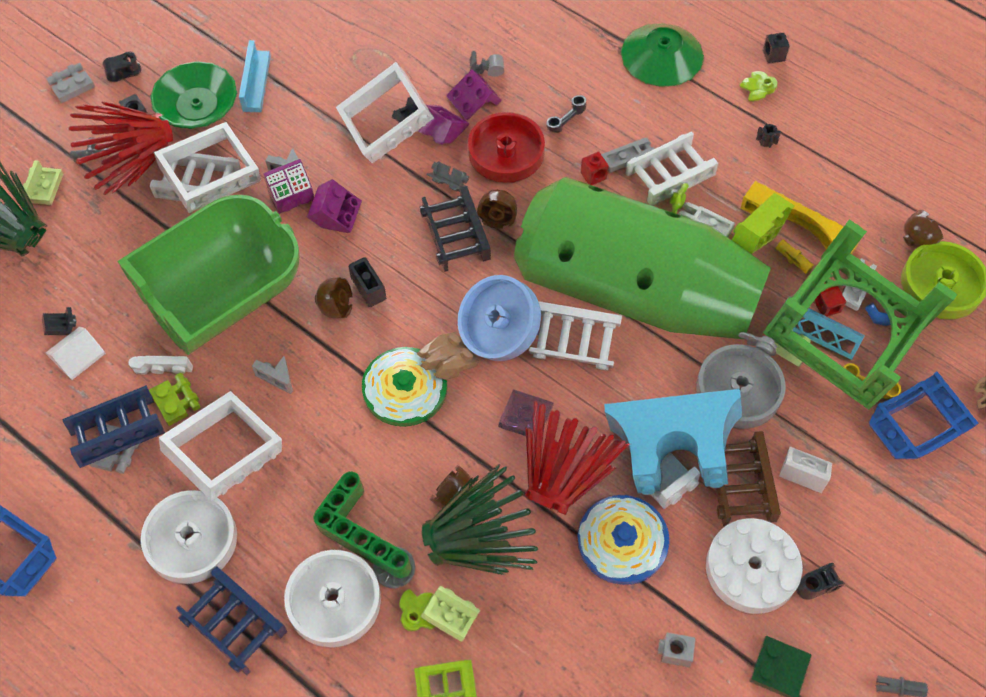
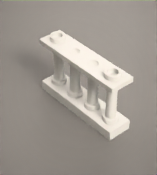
M692 131L682 134L677 139L639 157H634L627 162L626 175L630 176L637 173L649 188L647 197L649 205L654 206L670 198L673 192L676 193L680 190L684 183H688V188L716 175L718 162L714 158L704 161L691 146L694 136ZM685 150L697 166L688 169L676 153ZM669 157L682 174L672 177L660 161ZM653 165L665 182L659 185L655 184L644 169Z
M197 153L169 164L173 171L176 165L187 166L181 181L187 193L209 184L213 170L224 172L223 177L241 170L239 159ZM195 168L205 169L200 186L189 185ZM165 176L160 181H151L150 188L154 198L181 201Z
M538 301L542 317L537 348L530 347L529 349L530 354H533L534 358L545 360L547 356L596 365V369L608 370L609 367L613 368L614 361H608L613 329L616 326L620 327L622 315ZM553 315L560 316L561 320H563L558 352L545 350L550 319L553 318ZM574 319L582 320V324H584L579 355L566 353L571 322H574ZM595 323H601L605 328L599 359L587 357L592 325H595Z

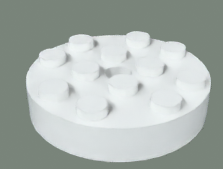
M197 490L178 492L163 499L151 510L141 532L142 551L151 567L163 578L181 584L197 583L212 577L210 573L216 566L222 569L228 563L237 542L236 524L227 506L219 498L210 501L201 491ZM193 533L192 537L187 539L186 541L185 537L188 534Z
M741 519L726 525L713 539L706 557V573L714 592L726 604L742 612L761 614L780 608L791 598L802 577V559L795 542L780 527L761 519ZM749 563L759 564L757 566L758 569L751 568Z
M328 550L310 556L293 571L285 589L284 602L290 622L298 634L305 640L322 647H340L358 640L372 627L380 610L381 593L375 573L367 562L347 551ZM332 594L339 595L336 599L338 604L335 601H328V597Z

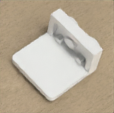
M670 452L663 458L660 466L663 477L661 489L651 495L663 509L670 504L674 505L682 498L685 492H690L697 487L701 472L695 466L688 471Z

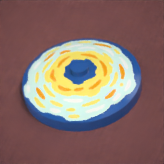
M628 495L606 497L593 504L586 511L580 522L577 537L578 549L586 566L599 578L619 585L636 584L652 577L663 565L670 542L668 528L661 514L648 502Z

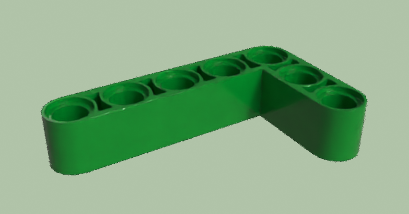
M349 471L344 473L313 515V520L318 530L326 537L397 578L407 577L412 571V565L407 553L346 518L362 496L364 486L356 472ZM356 483L355 486L348 487L350 484ZM343 501L340 505H335L337 502ZM325 519H330L327 523L322 524ZM348 529L345 534H340L342 530ZM361 540H367L365 544L358 545ZM379 551H386L382 556H376ZM398 562H405L403 566L395 567Z

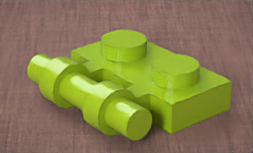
M182 373L175 375L177 383L173 386L167 380L149 389L168 426L188 417L185 409L190 406L193 411L201 407L197 394L190 388L191 383ZM183 392L185 398L180 401L177 394Z

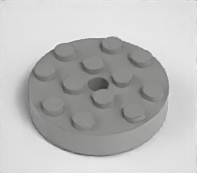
M735 344L715 350L704 360L696 382L697 394L739 389L740 386L738 384L743 386L740 390L742 417L732 428L748 429L758 427L769 421L777 413L785 395V378L777 362L767 353L752 346Z

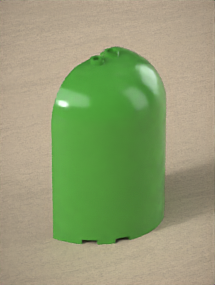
M230 195L214 200L118 260V263L143 303L147 304L159 325L180 349H183L185 354L189 355L283 292L296 276L300 253L292 228L289 224L280 223L282 219L276 211L273 212L265 203L257 198L247 195Z

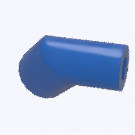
M874 303L865 307L874 324L882 326L891 325L888 314L879 312Z

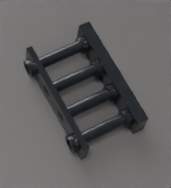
M467 186L459 188L460 196H457V199L428 206L426 197H421L422 206H419L422 218L426 217L438 252L436 253L438 265L443 266L444 272L448 271L449 260L477 253V255H481L483 262L491 260V248ZM458 206L464 209L461 215L434 221L431 214ZM462 222L469 223L470 225L469 230L439 237L437 231L439 228ZM470 237L476 241L474 246L445 253L443 244Z

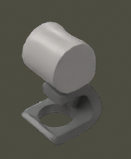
M476 51L471 52L470 70L473 69L478 74H482L484 70H487L488 75L494 77L504 73V58L501 55H491L488 60L482 59L481 64L477 65Z

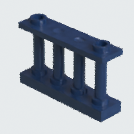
M147 385L62 419L70 435H76L78 445L71 447L70 451L79 468L165 433L157 414H150L148 405L154 403V399ZM139 409L142 419L129 423L127 413ZM118 417L121 427L108 432L106 422ZM97 426L100 436L87 441L84 431Z
M216 566L210 573L214 578L212 582L214 585L187 612L178 605L176 607V610L180 613L178 619L186 627L192 625L230 659L231 661L228 665L237 673L242 670L248 675L250 670L244 663L270 635L276 634L279 638H282L287 633V630L278 619ZM220 591H228L231 594L229 596L230 600L204 627L194 619ZM242 604L247 608L246 615L219 642L211 632L236 606L239 607ZM259 619L264 623L262 626L263 630L236 657L227 648L253 620L256 622Z

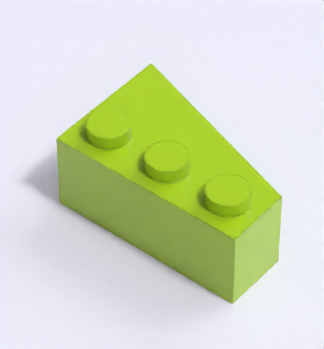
M774 193L742 223L737 224L733 231L735 235L732 241L749 253H754L777 237L795 205Z

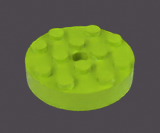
M945 241L932 245H922L912 252L903 267L901 274L903 291L910 294L917 301L920 302L938 282L957 294L955 299L936 318L959 319L973 313L986 297V267L977 255L961 245Z

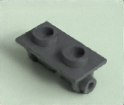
M439 161L433 162L431 167L433 172L427 173V176L432 177V181L439 184L446 183L450 185V189L460 191V187L466 186L464 183H467L469 180L467 173L453 168L452 173L449 174L450 166Z

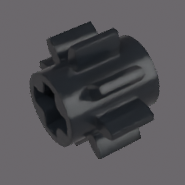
M766 123L763 128H758L756 140H759L761 146L771 148L773 143L778 144L781 131H777L776 125Z

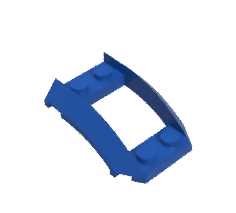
M938 372L933 373L931 377L919 382L894 398L877 404V408L869 421L870 427L894 459H918L979 424ZM927 396L951 428L915 447L891 415Z
M0 505V523L2 522L36 545L6 583L0 579V595L26 597L57 558L48 536L42 534Z

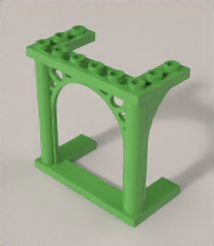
M849 219L822 254L820 262L794 296L787 299L763 331V334L772 338L785 350L869 410L898 383L901 377L894 371L922 330L955 299L957 294L938 282L920 302L914 299L910 294L904 292L876 270H873L860 259L850 254L867 231ZM839 270L848 276L847 280L840 276ZM852 286L869 293L883 306L890 319L891 338L889 344L863 381L792 331L815 298L822 291L830 287ZM897 310L906 318H899L895 316L894 311Z

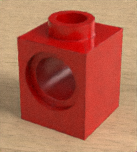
M598 151L582 158L580 173L589 185H594L607 179L609 165Z
M838 286L822 291L814 300L820 314L827 317L841 313L847 302Z

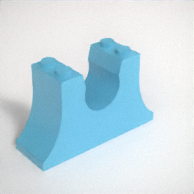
M740 389L604 404L610 431L618 435L626 443H630L628 448L631 452L633 478L638 493L650 495L655 493V491H660L663 478L660 468L661 462L668 453L675 450H687L696 455L705 486L719 488L728 484L725 449L732 427L742 417Z

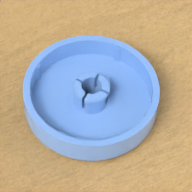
M494 275L477 282L466 293L458 312V330L463 343L474 354L492 361H507L526 351L534 341L541 321L540 305L534 292L524 283L505 275Z

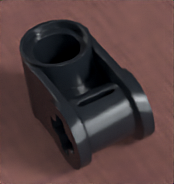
M130 51L114 57H108L103 61L106 78L110 82H118L122 79L136 76L142 70L141 65L137 62L135 53Z
M829 563L805 574L796 590L801 598L811 600L840 589L845 585V582L840 580L834 569L835 564ZM806 582L812 584L814 590L809 589L806 586Z

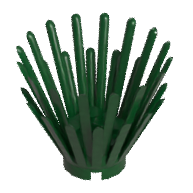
M0 161V168L2 169V171L0 170V179L20 205L19 207L0 185V198L4 202V204L0 202V249L14 251L24 257L29 253L25 248L27 246L35 248L46 233L44 227H47V224L40 220L16 173L14 175L13 171H10L9 175Z
M500 464L497 465L478 483L476 482L479 475L474 479L472 477L433 519L425 521L426 523L422 525V539L424 547L430 546L433 551L428 554L433 564L438 566L447 563L503 575L502 572H509L508 569L502 567L533 570L531 566L510 563L536 564L538 562L535 559L517 558L516 556L481 555L538 551L537 546H511L507 540H504L536 533L534 528L507 532L508 527L501 526L503 523L530 515L531 510L528 508L481 523L501 514L502 509L499 507L520 498L524 494L522 490H519L499 501L492 499L496 492L515 480V476L512 475L493 487V481L507 470V466L495 473L500 468Z

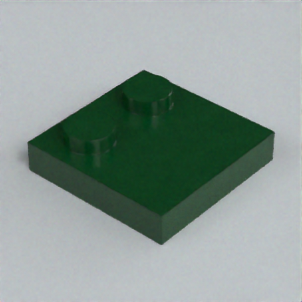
M765 636L749 682L785 697H799L812 654Z

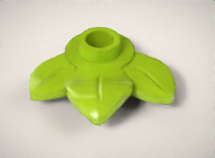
M761 71L752 72L751 77L744 79L740 83L741 88L750 91L749 101L764 99L767 94L775 92L778 86V82L774 77L768 76Z
M684 183L676 193L673 192L670 199L672 213L677 214V210L683 207L686 199L685 192L689 187L688 183Z
M410 589L403 593L399 606L403 612L401 623L406 630L417 631L421 627L427 629L436 627L421 618L434 595L433 593H423L418 597ZM409 616H413L417 620L412 621Z

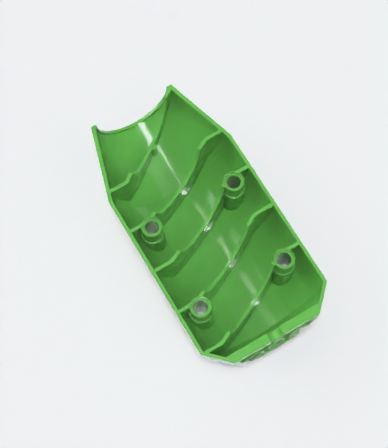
M564 177L536 193L521 224V228L524 230L522 235L517 238L514 251V259L526 281L669 332L743 339L738 336L739 333H747L771 269L711 225L569 177Z

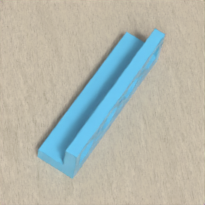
M249 40L239 93L243 112H262L271 58L270 51H257L254 40Z
M808 308L803 316L805 319L797 323L799 328L794 327L792 331L803 334L812 341L852 360L865 335ZM808 320L813 322L816 331L805 332L801 323ZM825 330L832 331L835 340L830 342L824 341L820 332ZM848 339L856 344L851 353L842 350L840 341Z

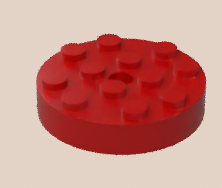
M500 112L486 116L475 124L468 137L470 163L480 175L492 181L514 183L526 179L539 169L544 159L545 138L542 130L533 120L518 113Z

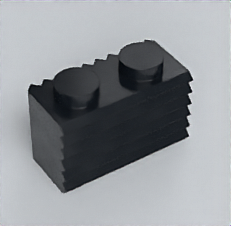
M366 257L349 264L351 280L360 292V295H362V298H364V301H366V304H368V307L377 305L387 299L385 286Z

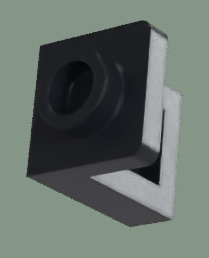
M408 97L405 107L393 111L392 118L398 121V123L418 110L412 97Z
M66 307L65 313H43L44 335H69L72 328L76 327V315H72L71 307Z

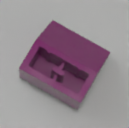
M331 179L318 186L307 218L321 228L350 233L362 200Z

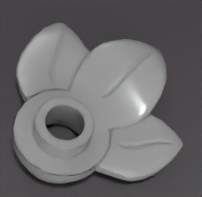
M745 332L739 333V337L747 340V345L756 346L757 349L764 351L769 356L776 355L777 345L772 338L767 336L760 338Z

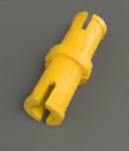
M785 239L781 240L775 247L776 250L789 259L788 262L790 264L796 265L804 274H808L815 266V264L811 263L801 254L802 251L796 250Z

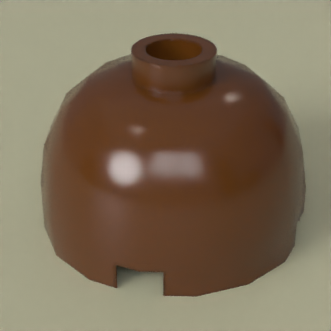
M499 189L491 190L481 198L477 207L478 216L480 215L485 225L491 228L503 229L504 226L509 225L510 227L515 222L517 204L510 193Z
M918 210L912 214L904 224L905 236L903 239L909 247L913 246L917 249L922 245L936 244L944 239L936 221L932 220L930 222L927 218L929 214L924 210Z
M336 277L326 279L319 285L315 295V303L322 314L335 319L347 318L350 315L353 304L349 305V298L353 297L349 282L345 278Z
M459 465L455 467L457 472L451 471L436 489L438 492L435 494L436 497L432 494L429 499L441 509L471 479L469 474Z

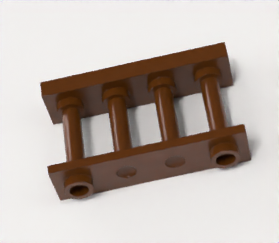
M763 431L754 432L752 439L748 443L726 444L725 453L750 451L754 455L753 463L726 465L727 474L754 472L758 474L759 481L753 484L723 485L716 488L719 503L717 506L718 519H722L723 527L728 525L731 516L763 513L770 523L777 522L781 515ZM754 492L762 494L763 502L761 504L729 507L727 495Z

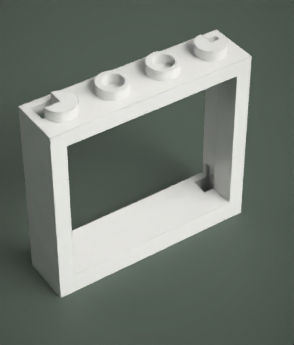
M397 62L336 107L361 152L371 163L382 158L383 155L396 148L398 144L412 136L414 132L433 119L432 114ZM402 81L417 105L418 110L367 147L351 118Z
M226 122L154 152L159 168L188 213L261 181L259 168ZM227 139L246 167L187 193L169 164Z
M231 391L159 437L160 451L210 501L221 494L224 495L229 488L235 484H240L246 476L260 470L266 462L275 459L276 455L282 452V439ZM234 412L266 443L213 480H210L179 447Z

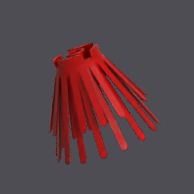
M102 102V104L117 109L86 104L84 106H75L79 110L116 115L70 114L72 118L92 119L111 124L70 126L68 128L70 131H91L94 135L117 133L71 143L73 148L98 144L95 146L96 150L106 149L77 159V164H83L119 152L102 160L101 164L103 166L85 174V179H89L135 156L94 186V190L101 188L127 170L129 171L108 187L103 195L108 194L111 190L113 194L134 176L128 183L129 187L134 182L136 183L156 161L154 152L168 147V143L173 141V133L167 120L161 121L159 118L163 116L162 114H149L107 102Z
M534 401L533 432L530 428L527 429L525 427L528 489L525 497L566 515L571 505L616 469V467H612L610 464L630 443H626L624 440L621 442L620 440H615L608 447L615 436L609 435L606 438L605 434H601L589 452L585 454L598 428L594 426L589 431V427L584 426L574 447L570 449L569 446L579 421L577 418H573L572 421L570 418H567L559 441H557L555 436L560 411L555 410V412H550L542 453L546 406L544 404L540 405L538 412V403Z

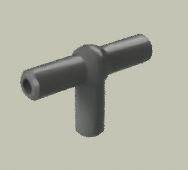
M96 144L87 145L86 150L71 151L70 156L71 158H82L106 149L96 150Z

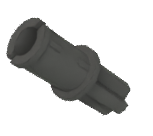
M877 676L876 683L886 684L876 685L877 692L895 693L899 697H903V695L927 697L928 686L924 682L904 680L903 677L895 679Z

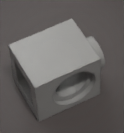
M666 633L664 640L660 639L658 654H662L661 662L690 667L693 662L695 637ZM670 646H679L682 653L674 654L670 650Z

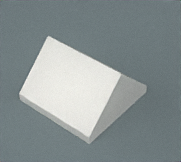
M80 326L46 352V355L71 380L106 354L86 328Z
M789 447L779 477L822 493L831 478L832 463Z

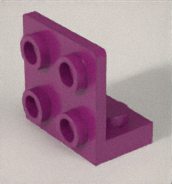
M473 69L446 95L466 120H469L486 102H492L497 106L502 101L483 77Z

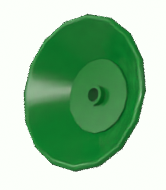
M665 23L647 24L634 30L624 40L621 49L623 65L630 74L645 84L659 87L678 86L691 80L701 70L704 60L702 46L692 33L679 26Z
M199 61L184 63L166 71L155 82L150 95L152 110L155 113L162 114L163 116L159 117L161 121L167 120L173 127L185 129L205 127L222 119L234 105L237 89L235 80L228 71L214 63Z

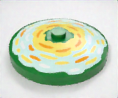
M399 347L388 350L377 356L365 370L362 379L363 398L369 411L382 422L399 427L414 426L432 418L442 407L447 395V380L436 378L435 369L425 370L420 366L426 360L417 355L421 349Z

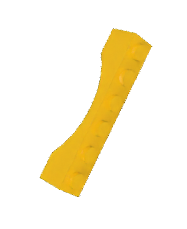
M757 181L752 184L743 197L740 207L752 214L770 196L776 193L795 205L787 220L809 230L819 239L825 249L829 247L844 227L836 221L822 216L820 213L789 199L785 195ZM858 244L855 246V248L851 251L850 254L854 253V251L858 247Z

